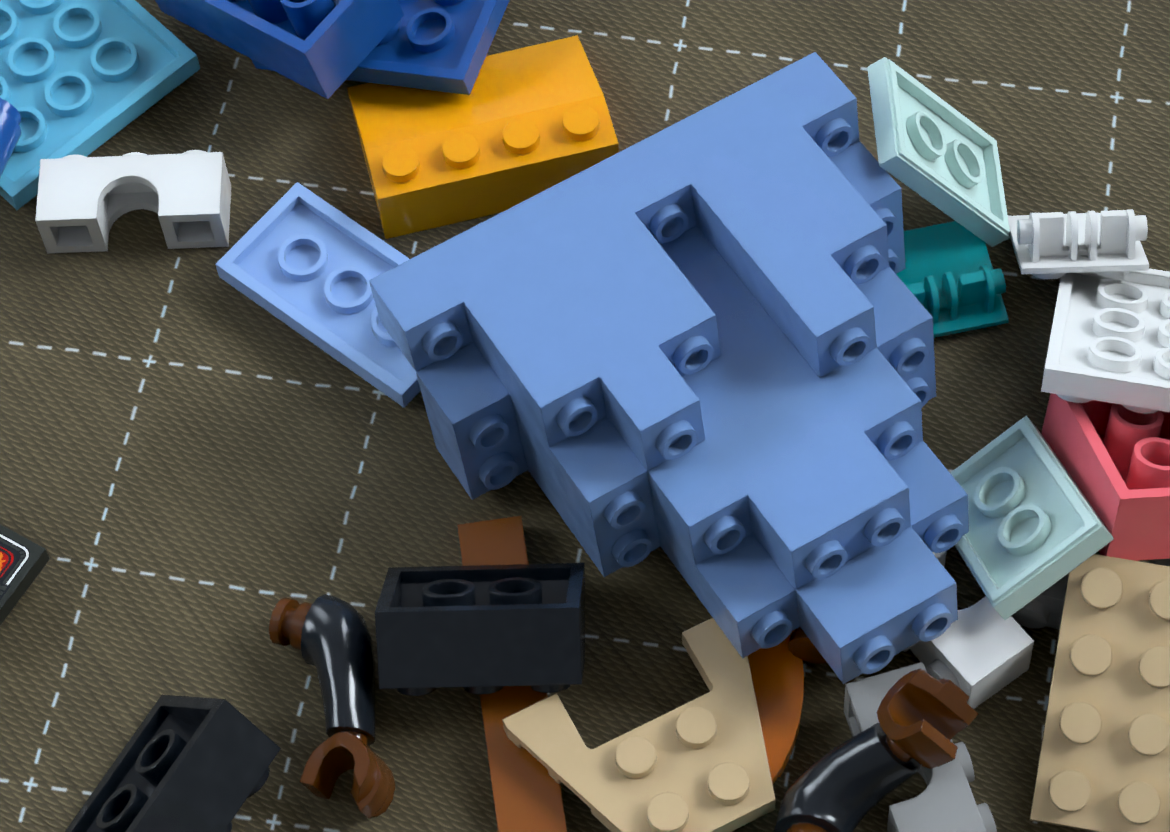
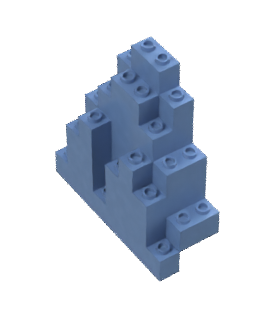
M816 52L369 280L380 322L416 372L435 446L470 498L473 500L490 490L500 489L508 485L516 476L528 470L603 577L622 567H631L640 563L651 551L661 546L742 658L760 648L767 649L780 644L794 629L801 627L841 682L845 684L862 673L872 674L881 670L893 659L894 655L919 641L928 642L938 638L953 622L958 620L956 582L933 552L941 553L950 549L963 535L969 532L968 494L923 441L921 408L930 399L936 397L933 317L896 275L898 272L906 269L901 187L886 170L879 166V162L860 142L857 98Z

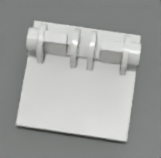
M1133 209L1101 211V213L1087 211V213L1077 214L1076 211H1068V214H1063V212L1030 213V215L1008 216L1009 234L1021 274H1032L1041 279H1058L1064 277L1067 273L1095 272L1105 277H1121L1127 275L1130 271L1149 270V262L1140 242L1147 239L1146 215L1135 216Z

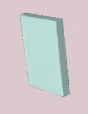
M883 57L868 66L879 166L991 247L1009 239L1010 229L997 141L890 59L888 60L886 57Z
M1027 415L950 473L968 494L969 532L962 536L955 544V547L993 608L1004 620L1008 619L1114 540L1102 520Z

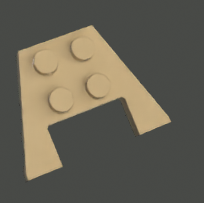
M713 618L682 632V644L710 692L594 749L586 747L556 693L502 719L507 737L517 747H524L548 769L549 776L558 784L563 783L587 804L591 808V814L611 832H732L774 811L776 799L748 656L744 658L740 656Z

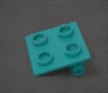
M956 221L904 231L906 269L898 272L896 275L933 317L934 338L1009 323L1001 293L1006 292L1004 274L1001 268L993 269L986 244L983 240Z

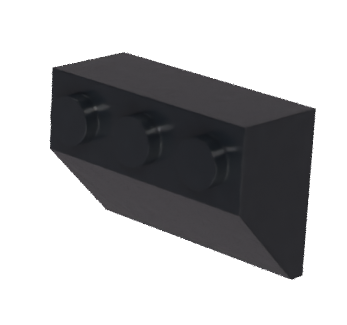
M585 563L389 567L375 610L379 689L397 688V691L401 694L419 696L432 693L440 687H464V690L469 693L490 694L500 691L504 686H531L537 692L554 693L564 691L571 685L582 684L585 664Z
M161 695L65 832H231L232 819L245 800L258 792L265 784L270 773L269 765L281 748L226 699Z

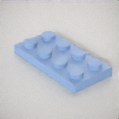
M296 182L215 264L218 276L405 408L421 391L415 370L380 322L369 283L370 279L410 259Z

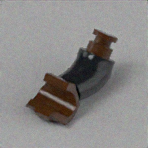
M324 594L318 597L313 604L308 602L299 604L295 599L282 598L276 604L271 615L269 624L270 639L274 644L281 646L291 644L293 648L301 650L305 662L317 668L324 705L326 734L329 737L312 752L305 765L300 783L315 796L330 799L339 776L348 770L354 769V784L351 792L360 812L367 818L378 817L387 811L393 800L395 781L390 768L368 747L375 742V663L373 641L364 617L350 603L331 595Z
M921 668L911 671L900 678L890 688L880 703L876 712L879 723L874 724L835 747L810 766L786 791L778 812L774 832H853L863 817L877 803L920 770L921 765L932 769L955 759L958 747L950 740L958 732L969 726L978 715L967 704L970 696L951 680L944 678L937 680Z

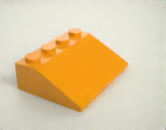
M578 35L486 56L470 95L376 83H366L347 88L385 239L501 213L619 152V143L604 94Z

